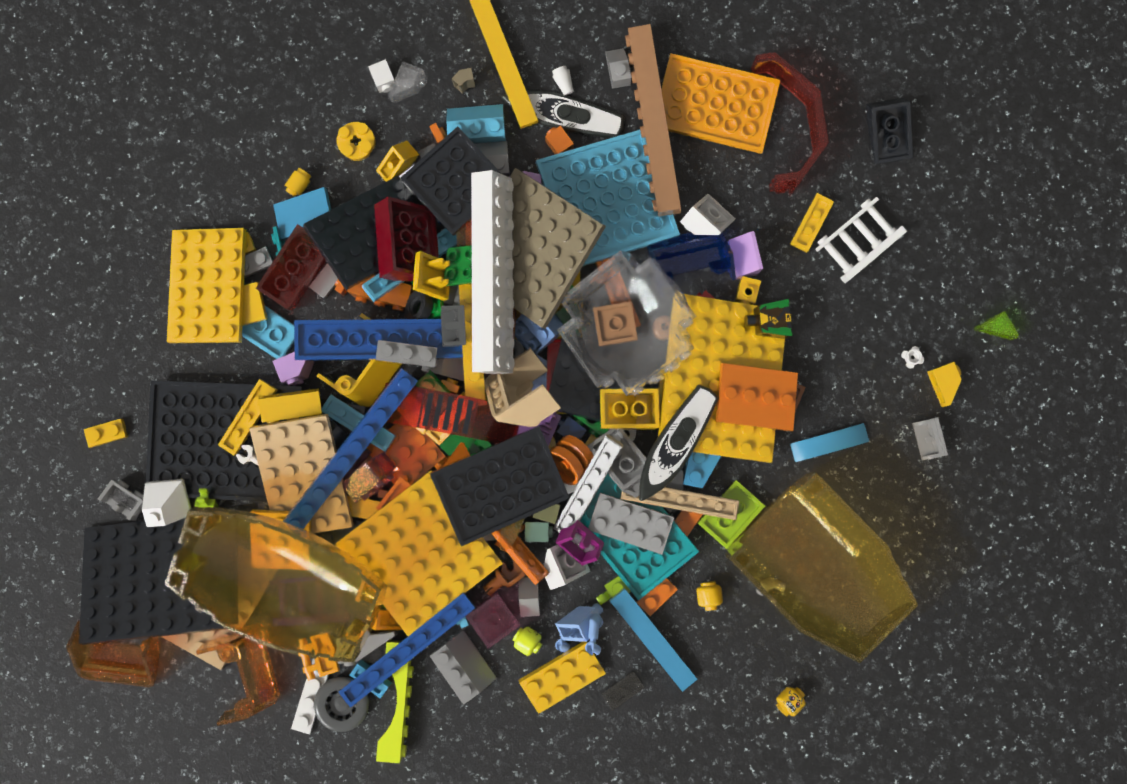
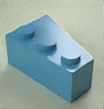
M692 452L685 463L683 485L703 488L721 456Z

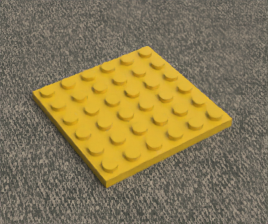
M432 470L336 542L339 549L408 637L463 592L466 593L503 564L483 537L461 547L429 474Z

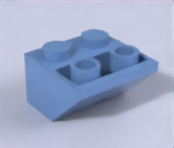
M522 314L516 320L515 337L526 350L531 348L537 355L567 328L555 314L546 329L541 328Z

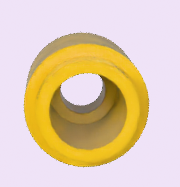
M298 168L297 171L294 170L284 185L287 187L285 191L294 197L302 195L311 182L310 178L312 176L301 168Z

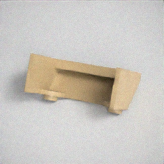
M530 348L514 359L513 373L491 374L484 381L491 414L498 422L535 427L542 420L561 409L560 405L543 384L532 391V381L546 373L548 369Z

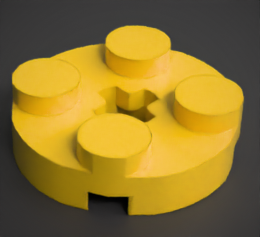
M351 122L341 127L338 131L337 146L345 157L353 161L366 159L375 147V136L365 123ZM354 137L361 139L357 146L351 143Z

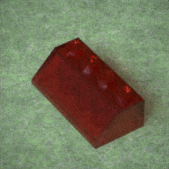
M296 225L256 287L258 291L291 311L295 309L326 261L302 226Z

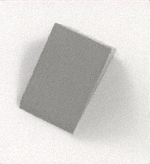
M523 577L518 581L520 616H540L538 583L535 585L529 577Z

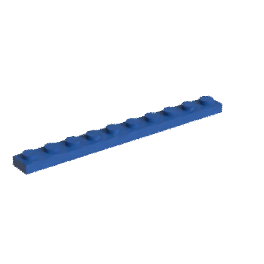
M402 368L399 370L280 524V528L295 538L298 537L418 382L416 378Z

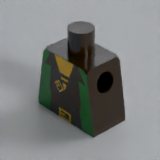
M789 299L759 305L754 308V315H745V326H755V334L757 336L786 339L792 336Z

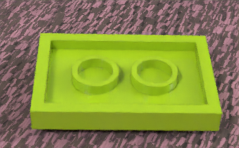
M737 480L721 495L722 498L739 501L737 519L731 520L704 515L697 522L725 549L729 548L765 507Z

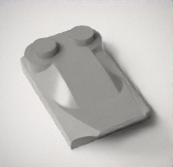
M610 429L589 444L588 448L594 456L607 434L624 445L608 475L624 493L636 498L639 496L641 474L647 458L623 429Z

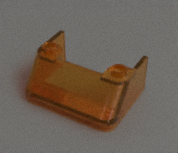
M78 620L66 646L78 676L87 680L141 687H152L154 685L161 650L158 637L143 640L140 646L110 642L81 645L79 644L80 620Z
M253 629L206 641L197 649V655L217 650L221 661L225 663L236 661L247 697L237 701L234 709L224 711L217 721V726L248 719L277 702L280 692L264 636L259 630Z

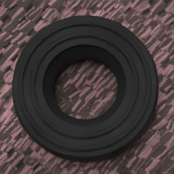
M414 291L407 300L405 318L428 319L433 308L432 296ZM421 302L420 309H419V311L417 312V307H418L419 303Z

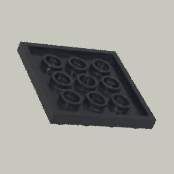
M457 126L401 177V180L454 236L472 219L471 173L490 170L500 172Z
M563 334L549 388L550 394L561 407L558 411L601 422L600 389H629L637 353L610 346L599 347V343Z

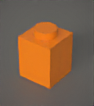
M561 125L558 128H551L546 133L545 141L554 154L574 149V143Z

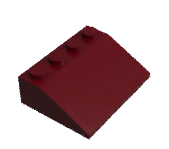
M386 197L374 205L379 278L393 281H413L415 254L422 251L439 258L436 217L426 206Z

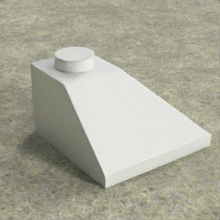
M707 194L689 210L680 222L694 235H719L736 218L713 197Z
M184 479L145 483L142 512L147 527L166 526L192 515Z
M558 544L547 549L544 567L549 572L545 579L550 590L566 585L591 572L588 564L582 566Z

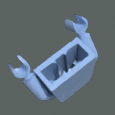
M595 603L592 607L579 606L556 622L555 625L560 633L559 636H561V639L555 643L556 649L561 652L568 651L570 644L565 642L566 640L587 642L590 639L585 646V650L591 655L593 653L599 655L601 647L596 644V640H598L599 628L603 625V620L600 616L603 608L598 603Z

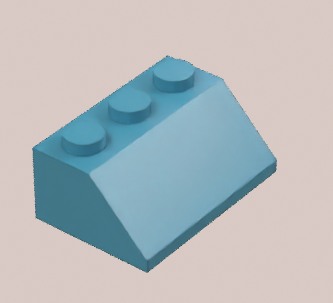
M503 104L447 109V135L458 126L474 144L506 141Z

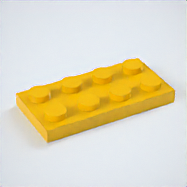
M581 642L519 679L521 687L538 714L606 674L595 654L591 655L585 650L587 642Z

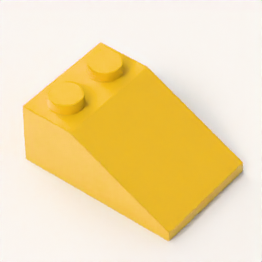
M600 389L601 429L655 430L660 428L658 389Z

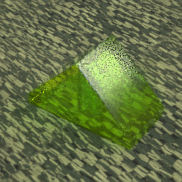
M1005 311L994 315L974 328L975 331L1008 340L1017 339L1019 336Z

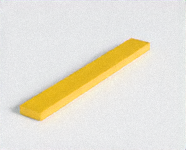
M469 0L520 129L538 123L537 116L490 0Z

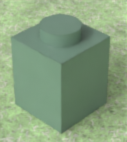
M525 522V542H549V538L553 537V526H549V522Z

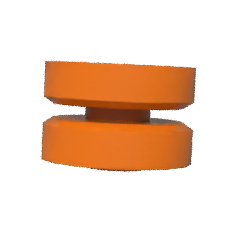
M564 435L556 443V446L550 449L562 481L568 485H575L582 478L594 457L583 441L571 435Z

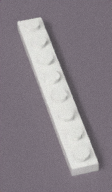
M344 622V624H343V626H342V629H341V631H340V633H339L338 638L341 637V634H342V631H343L345 622ZM331 638L334 651L336 654V639ZM314 657L311 664H315ZM318 670L314 671L315 679L309 681L306 679L291 727L293 730L309 735L316 718L314 710L316 693L328 680L329 676L319 677Z

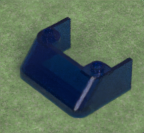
M691 232L647 246L654 281L660 297L664 296L663 287L673 282V275L709 267L716 274L728 271L731 279L736 280L734 255L723 233L719 235H694Z

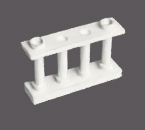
M877 197L872 201L870 199L866 200L861 205L862 210L830 237L825 235L817 242L819 246L815 250L818 252L824 247L844 269V275L840 277L844 283L852 279L907 232L903 226L898 229L892 228L873 205L879 200ZM868 211L886 232L885 235L888 238L883 242L880 239L878 240L858 218L864 212ZM851 223L872 244L873 250L869 254L866 251L863 252L844 230ZM837 235L841 237L858 257L857 260L859 262L855 266L849 264L830 243Z

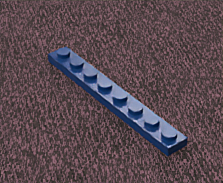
M463 592L410 634L409 637L405 638L342 688L339 694L351 708L476 607Z

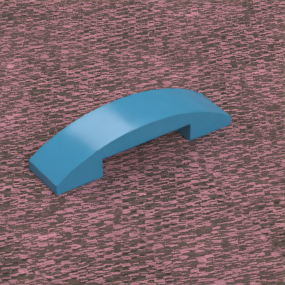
M862 423L790 444L795 462L869 442L865 425Z

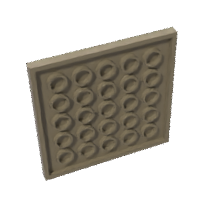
M515 168L510 176L514 186L512 191V201L514 204L512 211L514 223L512 230V240L514 242L512 250L514 261V308L541 328L546 329L606 226L521 170Z

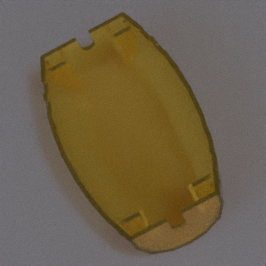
M194 507L187 512L178 540L179 543L184 542L181 549L174 553L164 583L182 600L185 601L187 599L194 604L197 611L200 613L204 611L213 617L212 620L245 638L295 655L298 653L309 655V658L314 659L324 657L329 658L328 661L355 662L375 624L387 590V584L369 567L347 551L312 532L271 517L247 511L216 507Z

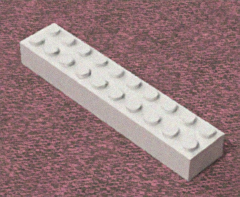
M493 170L471 173L472 372L510 374L513 373L515 365L513 358L514 261L512 256L514 248L512 240V230L514 228L512 220L514 208L512 191L514 186L512 178Z

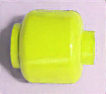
M530 627L520 628L513 638L514 647L526 656H530L533 652L537 654L543 645L540 643L541 635Z

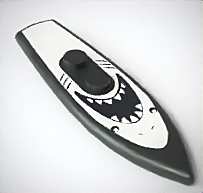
M526 90L537 116L538 124L558 128L561 125L564 131L604 138L620 136L624 129V116L559 93ZM507 94L502 95V100L512 108Z
M697 385L658 436L648 454L641 474L639 486L640 501L655 495L665 488L689 459L719 400L718 396L711 389Z

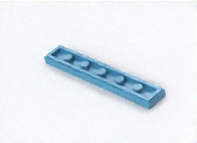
M625 588L609 600L682 692L697 680L695 675Z

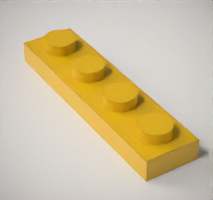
M259 379L218 446L234 456L238 454L241 445L245 443L250 435L249 428L255 426L261 417L259 396L275 394L277 389Z

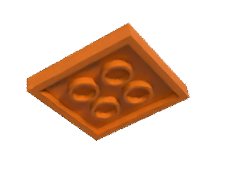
M405 416L388 430L396 435V438L387 452L382 451L373 444L367 447L372 452L370 456L393 484L401 476L412 485L423 477L425 473L429 472L439 461L446 458V455L426 433L422 434Z

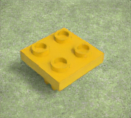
M422 251L415 254L413 290L443 301L449 299L450 286H446L449 284V279H444L445 268L450 266V261H445L444 258H437Z

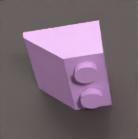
M754 231L730 239L727 242L725 253L727 257H730L731 264L729 265L731 276L734 275L735 280L741 279L742 276H756L761 272L763 266Z
M295 352L273 360L281 383L290 386L303 384V380L309 377L315 360L295 361Z

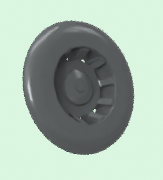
M332 678L326 681L316 693L314 700L315 714L320 723L332 731H350L359 726L368 713V695L350 708L339 694L342 688L354 680L352 678Z

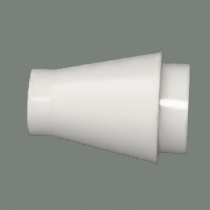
M562 66L553 70L552 77L563 92V95L573 93L570 69Z

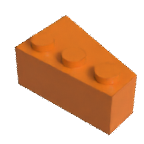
M374 276L347 290L349 294L355 297V301L366 303L367 300L372 301L363 290L362 284ZM401 283L376 300L374 305L385 308V305L393 306V310L403 312L409 296L414 292L413 286Z

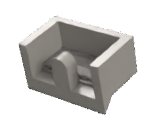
M111 480L98 500L107 503L113 510L127 516L126 519L136 522L138 515L142 511L144 495L137 490L134 493L128 489L130 485L122 480L118 482Z

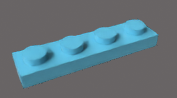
M333 395L329 396L322 407L323 413L328 414L329 417L351 431L354 430L364 417L363 414ZM382 427L370 443L387 452L396 435Z

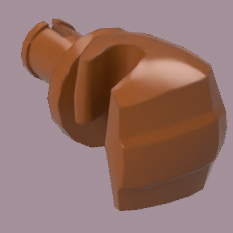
M514 560L513 569H509L506 561H503L502 570L500 568L494 570L496 577L483 586L485 592L488 590L487 594L489 596L502 586L510 588L526 576Z

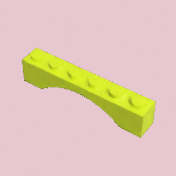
M388 640L386 642V653L403 640ZM411 660L392 674L397 690L396 711L388 730L378 740L377 762L400 763L402 758L406 757L407 745H404V737L407 738L408 725H405L406 718H409L410 706L407 705V700L411 698L412 686H409V678L413 677V666H410Z

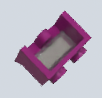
M579 520L572 526L561 529L555 542L582 566L597 561L604 546V542Z

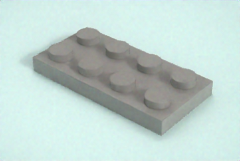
M600 492L588 529L662 555L674 516Z

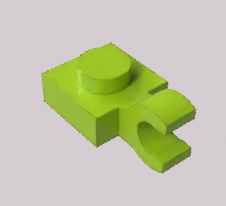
M199 488L200 497H197L194 505L198 515L219 513L220 509L216 500L209 499L208 489Z
M617 576L604 585L606 591L597 596L596 599L602 605L623 588L628 593L631 591L622 579Z

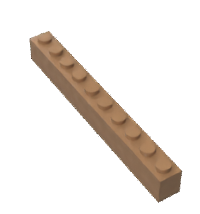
M651 24L628 28V35L625 36L626 46L631 48V53L628 54L629 64L634 66V71L631 72L632 83L637 84V90H634L635 101L640 103L637 113L638 119L643 121V126H640L641 137L646 139L643 150L644 156L649 158V163H646L647 174L652 176V181L649 182L650 193L655 194V200H652L653 211H657L658 217L681 213V205Z

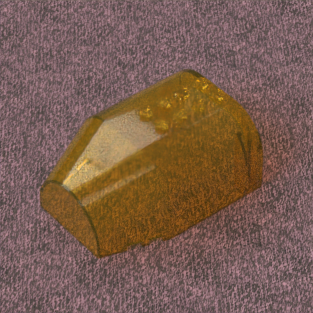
M808 473L788 487L737 537L725 553V557L795 629L859 663L918 606L907 582L900 572L898 564H896L889 546L817 473Z

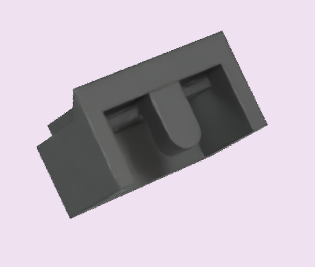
M464 305L441 306L442 347L466 345Z

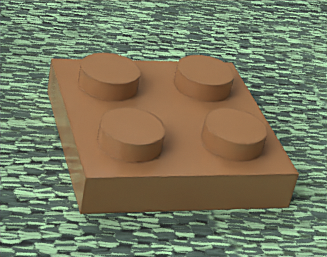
M631 301L593 308L599 347L638 341Z

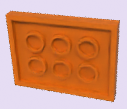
M722 363L720 367L716 422L793 431L798 373Z

